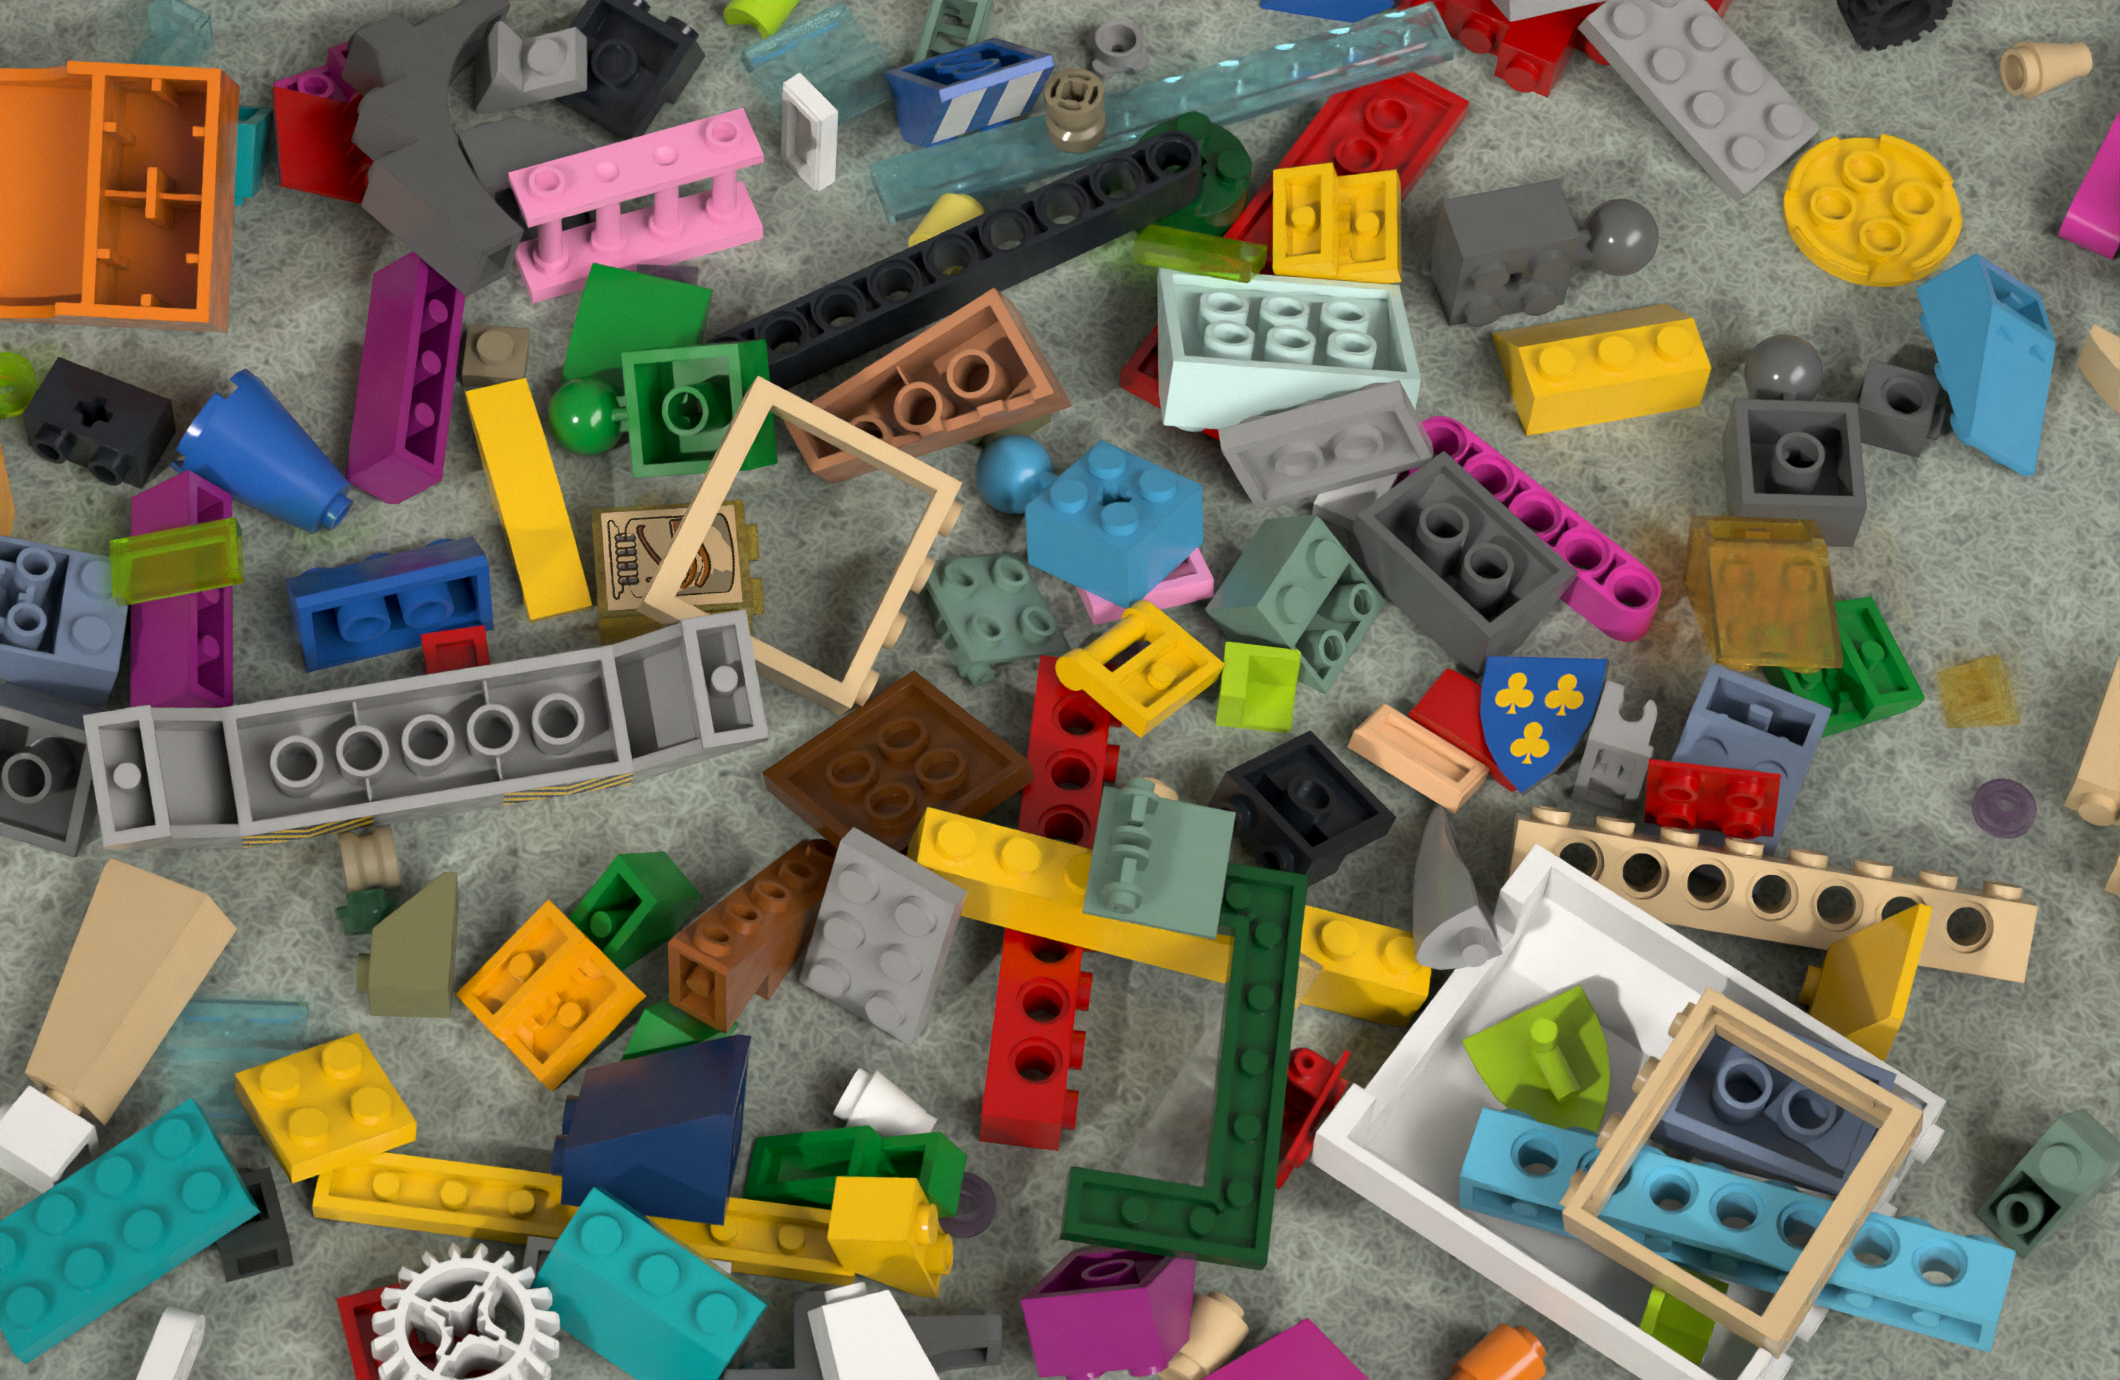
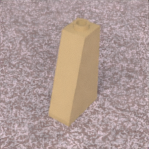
M110 858L101 873L25 1074L47 1097L76 1115L105 1126L237 928L208 894Z

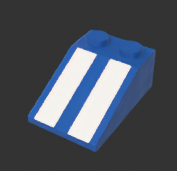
M994 37L886 71L885 75L904 141L919 147L924 146L925 152H935L959 144L958 135L979 129V133L985 135L1001 132L1013 127L1014 117L1032 111L1055 66L1052 54Z

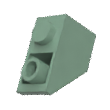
M2084 1108L2058 1117L1975 1214L2025 1260L2088 1204L2120 1169V1141Z

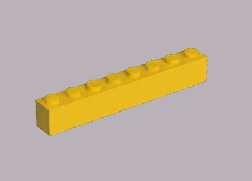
M927 807L909 842L907 857L968 892L960 916L1226 984L1231 936L1217 934L1216 939L1213 940L1082 913L1092 849ZM1305 905L1295 1002L1380 1024L1406 1027L1428 997L1431 967L1420 965L1417 962L1413 944V933Z

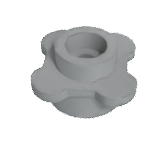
M1110 20L1103 23L1099 28L1089 31L1085 38V45L1093 51L1095 59L1092 63L1093 72L1099 77L1110 78L1118 72L1131 71L1135 74H1140L1146 71L1149 67L1150 58L1146 53L1142 52L1143 33L1141 29L1125 20ZM1115 48H1119V49H1121L1123 52L1118 53V52H1113L1112 50L1115 49Z

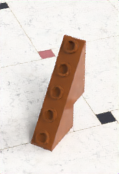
M803 839L676 934L668 943L669 1003L727 1034L754 994L769 1001L812 938L838 849L828 840L813 839L807 841Z

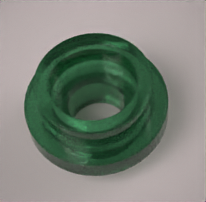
M385 889L351 892L346 894L347 905L334 909L335 920L343 922L345 936L372 934V928L398 909L401 903L400 900H387Z

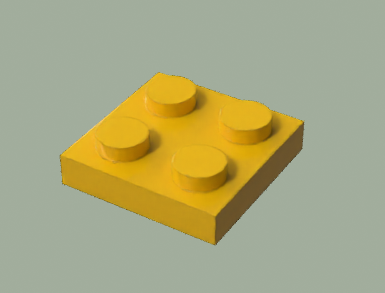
M359 1032L235 1073V1093L291 1184L416 1141V1120Z

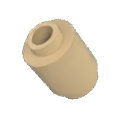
M1210 1291L1207 1296L1193 1294L1189 1341L1168 1362L1169 1366L1157 1373V1375L1163 1380H1201L1217 1371L1220 1367L1229 1364L1249 1333L1248 1326L1241 1319L1244 1315L1243 1309L1234 1300L1216 1291Z

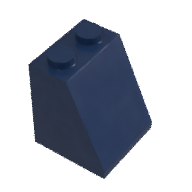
M736 1034L586 1069L579 1096L567 1095L563 1113L562 1135H556L554 1142L551 1175L562 1177L561 1205L580 1207L593 1187H603L645 1216L724 1226L742 1142L751 1036Z

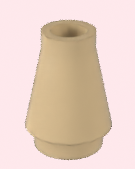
M2019 41L2002 56L2000 64L2001 78L2005 88L2012 95H2024L2026 99H2033L2075 78L2087 76L2092 69V56L2088 46L2083 42L2069 44Z

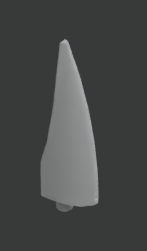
M1434 801L1422 834L1415 865L1413 883V944L1416 959L1420 965L1439 970L1457 969L1467 966L1479 967L1487 960L1503 954L1495 919L1460 857L1446 808Z

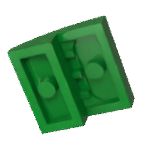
M593 263L575 319L560 382L566 383L571 379L583 376L597 377L613 385L621 395H625L621 352L652 347L702 344L714 289Z
M1872 596L1820 604L1811 618L1759 626L1749 639L1772 686L1832 709L1822 738L1904 713L1921 705L1925 699L1919 684Z

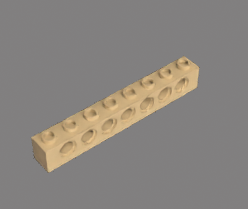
M1532 805L1531 815L1516 813L1504 885L1535 844L1540 845L1559 857L1560 852L1567 845L1576 842L1584 843L1594 851L1593 864L1584 874L1662 923L1828 950L1830 944L1882 921V910L1885 904L1892 898L1904 896L1911 898L1914 905L1921 903L1933 907L1918 966L2020 983L2025 981L2038 906L2031 899L2021 897L2023 887L2019 885L1984 880L1982 890L1957 886L1958 876L1927 869H1919L1918 879L1892 875L1893 865L1859 858L1854 859L1853 869L1828 865V854L1802 848H1790L1788 858L1763 854V843L1735 837H1726L1724 847L1698 843L1700 833L1676 827L1662 826L1660 836L1635 833V822L1609 816H1597L1595 826L1569 822L1570 811L1542 805ZM1639 853L1652 855L1658 861V871L1651 882L1636 886L1624 880L1623 867L1631 856ZM1702 864L1715 865L1722 872L1720 887L1716 892L1708 896L1694 895L1687 887L1689 874L1694 868ZM1766 875H1777L1785 879L1786 882L1784 898L1778 904L1771 907H1763L1754 903L1752 890L1755 883ZM1830 886H1843L1849 889L1851 896L1848 909L1842 915L1834 918L1820 915L1817 910V900L1821 892ZM1963 907L1976 909L1979 915V925L1976 931L1964 939L1950 937L1947 933V921L1950 915L1955 910Z

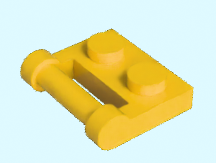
M1139 600L1122 613L1119 623L1083 649L1073 648L1056 661L1055 669L1059 680L1064 686L1074 691L1083 689L1139 738H1142L1216 682L1225 663L1154 604L1146 600ZM1136 641H1149L1151 643L1114 672L1109 671L1103 666Z

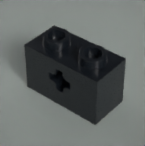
M61 357L57 358L23 412L29 446L39 456L56 464H62L65 460L86 467L97 479L113 486L124 482L142 489L176 433L170 399Z

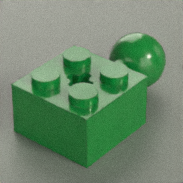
M766 339L652 347L621 352L625 395H621L613 385L603 379L591 376L577 377L564 383L554 393L548 406L547 421L550 432L556 442L565 450L580 456L602 454L611 449L620 440L624 432H629L633 478L706 473L749 386L757 376L770 382ZM697 401L701 402L703 413H698ZM768 412L739 471L778 464L773 413Z

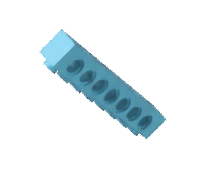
M1482 1107L1459 1176V1207L1579 1240L1564 1230L1562 1212L1565 1207L1559 1204V1202L1570 1187L1569 1180L1579 1168L1588 1173L1601 1153V1150L1595 1147L1599 1135L1582 1127L1563 1129L1537 1122L1532 1116L1519 1110L1506 1109L1500 1112ZM1644 1145L1597 1218L1671 1263L1701 1274L1776 1294L1805 1248L1791 1243L1788 1238L1794 1235L1812 1237L1836 1198L1827 1200L1804 1194L1796 1187L1783 1181L1768 1180L1760 1182L1734 1175L1729 1169L1716 1163L1702 1162L1693 1164L1668 1157L1663 1151L1655 1147ZM1538 1163L1549 1166L1552 1171L1537 1175L1529 1173L1523 1168ZM1663 1199H1673L1682 1203L1684 1207L1669 1211L1661 1209L1655 1203ZM1871 1212L1817 1297L1814 1305L1991 1353L2011 1280L2016 1250L2002 1247L1996 1240L1978 1234L1960 1236L1934 1229L1930 1223L1912 1216L1894 1218ZM1728 1217H1739L1745 1219L1751 1225L1741 1229H1734L1724 1225L1721 1221ZM1861 1253H1872L1881 1257L1885 1262L1879 1265H1866L1858 1261L1855 1256ZM1929 1271H1938L1948 1275L1953 1281L1937 1284L1930 1282L1922 1274Z

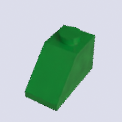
M665 851L618 854L568 918L623 971L670 940L701 902L703 896Z

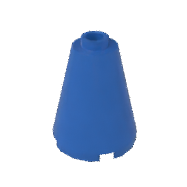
M246 368L237 372L229 380L239 387L227 399L218 392L209 399L189 426L176 449L186 457L185 460L172 461L171 468L179 474L190 470L231 494L233 500L308 533L315 534L322 526L330 532L333 531L347 515L353 504V501L346 497L351 484L258 376Z

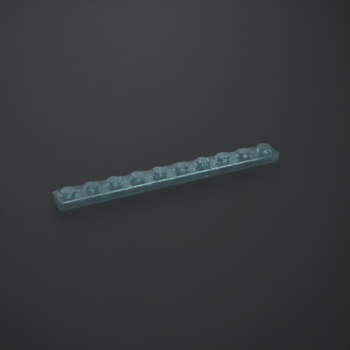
M1432 1L1105 96L1103 110L1106 114V135L1098 146L1083 153H1068L1056 148L1050 142L1046 131V113L870 164L871 181L887 220L891 224L928 213L938 198L945 193L966 194L977 199L1087 167L1135 145L1151 128L1163 122L1178 119L1185 112L1196 111L1203 113L1210 118L1212 123L1224 127L1453 60L1454 43Z

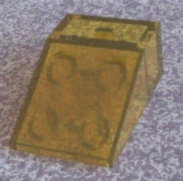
M1691 515L1682 584L1715 664H1722L1736 671H1752L1757 669L1758 666H1782L1798 673H1815L1820 671L1821 668L1842 669L1843 656L1827 545L1815 520Z

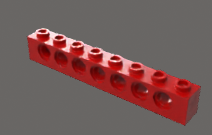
M1040 655L1027 754L1035 780L1023 788L1018 830L1049 839H1068L1075 843L1076 846L1093 850L1101 804L1102 783H1115L1120 745L1107 744L1109 727L1122 728V722L1083 689L1074 691L1063 685L1055 669L1056 661L1060 657ZM1106 663L1103 666L1109 671L1114 672L1117 664ZM1077 727L1084 729L1088 733L1073 735L1066 732L1065 729ZM1069 782L1077 784L1081 789L1067 791L1057 785ZM1005 927L981 1114L980 1142L1059 1151L1061 1129L1075 1130L1079 1090L1066 1089L1068 1069L1082 1071L1086 1031L1074 1030L1073 1027L1075 1010L1088 1012L1093 972L1080 971L1082 952L1095 953V950ZM1042 952H1051L1060 956L1062 960L1047 963L1037 959L1035 955ZM1034 1010H1044L1050 1012L1056 1018L1041 1022L1030 1018L1027 1014ZM1026 1069H1038L1045 1072L1049 1077L1041 1081H1030L1019 1073Z

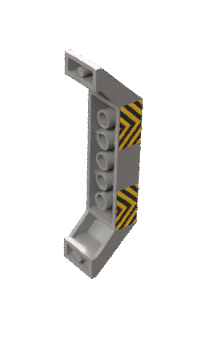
M746 609L682 619L678 624L609 646L223 708H151V705L83 715L104 849H244L386 824L402 823L614 788L641 782L769 739Z

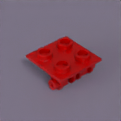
M273 86L271 90L279 186L362 204L369 183L367 174L374 162L351 142L359 117L357 108L363 96L355 90V94L346 103Z
M1649 759L1644 823L1687 830L1696 828L1722 831L1729 837L1748 840L1759 836L1773 837L1781 774Z
M1299 1047L1290 1051L1282 1129L1286 1132L1280 1141L1275 1189L1279 1190L1283 1186L1294 1167L1299 1169L1313 1148L1316 1135L1314 1129L1324 1114L1329 1115L1344 1093L1349 1081L1341 1077L1340 1073L1351 1055L1349 1051L1345 1050L1334 1063L1308 1048Z

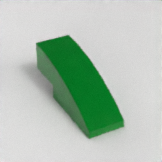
M869 1125L756 1137L743 1198L832 1210L837 1176L917 1178L929 1204L936 1205L938 1218L956 1217L967 1155L940 1131L882 1137Z

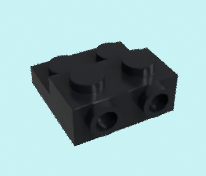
M587 0L569 27H576L587 37V90L553 99L623 140L643 136L664 103L668 101L673 105L675 104L706 55L696 42L699 34L676 17L669 16L666 22H663L648 13L651 7L644 0Z
M1311 730L1227 771L1208 804V807L1236 812L1232 838L1238 837L1256 855L1257 867L1308 875L1307 887L1336 873L1346 855L1387 835L1397 818Z

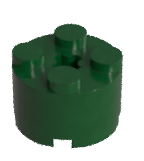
M1191 111L1181 114L1178 119L1156 125L1147 131L1137 143L1169 130L1183 131L1191 135L1198 142L1201 152L1204 180L1202 193L1190 205L1135 231L1144 241L1159 250L1173 253V250L1193 252L1192 255L1212 252L1246 208L1252 161L1245 147L1235 135L1224 127L1212 123L1205 114ZM1174 165L1167 167L1163 171L1177 173L1183 171L1185 167Z

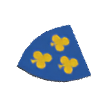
M1487 656L1480 706L1485 741L1499 770L1523 796L1552 776L1581 744L1594 722L1605 688L1609 666L1608 659Z

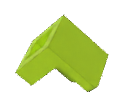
M1226 641L1222 661L1225 665L1220 674L1215 725L1284 734L1289 733L1292 728L1301 652L1294 649Z
M1675 1264L1726 1295L1729 1283ZM1654 1285L1639 1328L1700 1368L1716 1322Z

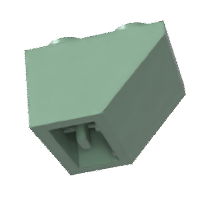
M1317 514L1265 519L1205 611L1230 642L1299 650L1301 652V661L1297 681L1322 694H1326L1386 601Z

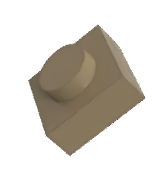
M468 324L462 368V386L487 387L526 378L531 342L530 328Z

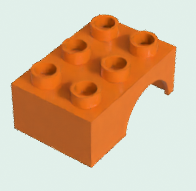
M67 61L66 65L50 68H0V321L228 333L240 86L222 69L86 61Z

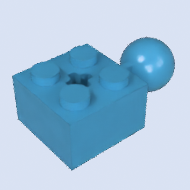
M1005 435L993 440L982 450L977 459L975 483L984 501L992 508L1003 513H1025L1028 564L1124 609L1142 600L1187 559L1197 547L1199 548L1204 543L1202 484L1103 440L1097 442L1060 476L1054 474L1053 462L1047 450L1036 440L1024 435Z

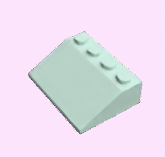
M1159 267L1157 276L1158 384L1163 425L1176 426L1191 432L1202 431L1206 428L1223 429L1237 425L1249 417H1266L1299 408L1300 405L1311 400H1328L1358 392L1369 384H1387L1400 380L1414 409H1416L1421 377L1399 285Z

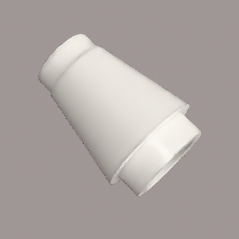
M858 1068L833 1113V1115L847 1122L845 1128L869 1125L882 1137L928 1133L932 1131L938 1120L926 1113L927 1111L878 1070L872 1075L861 1068Z

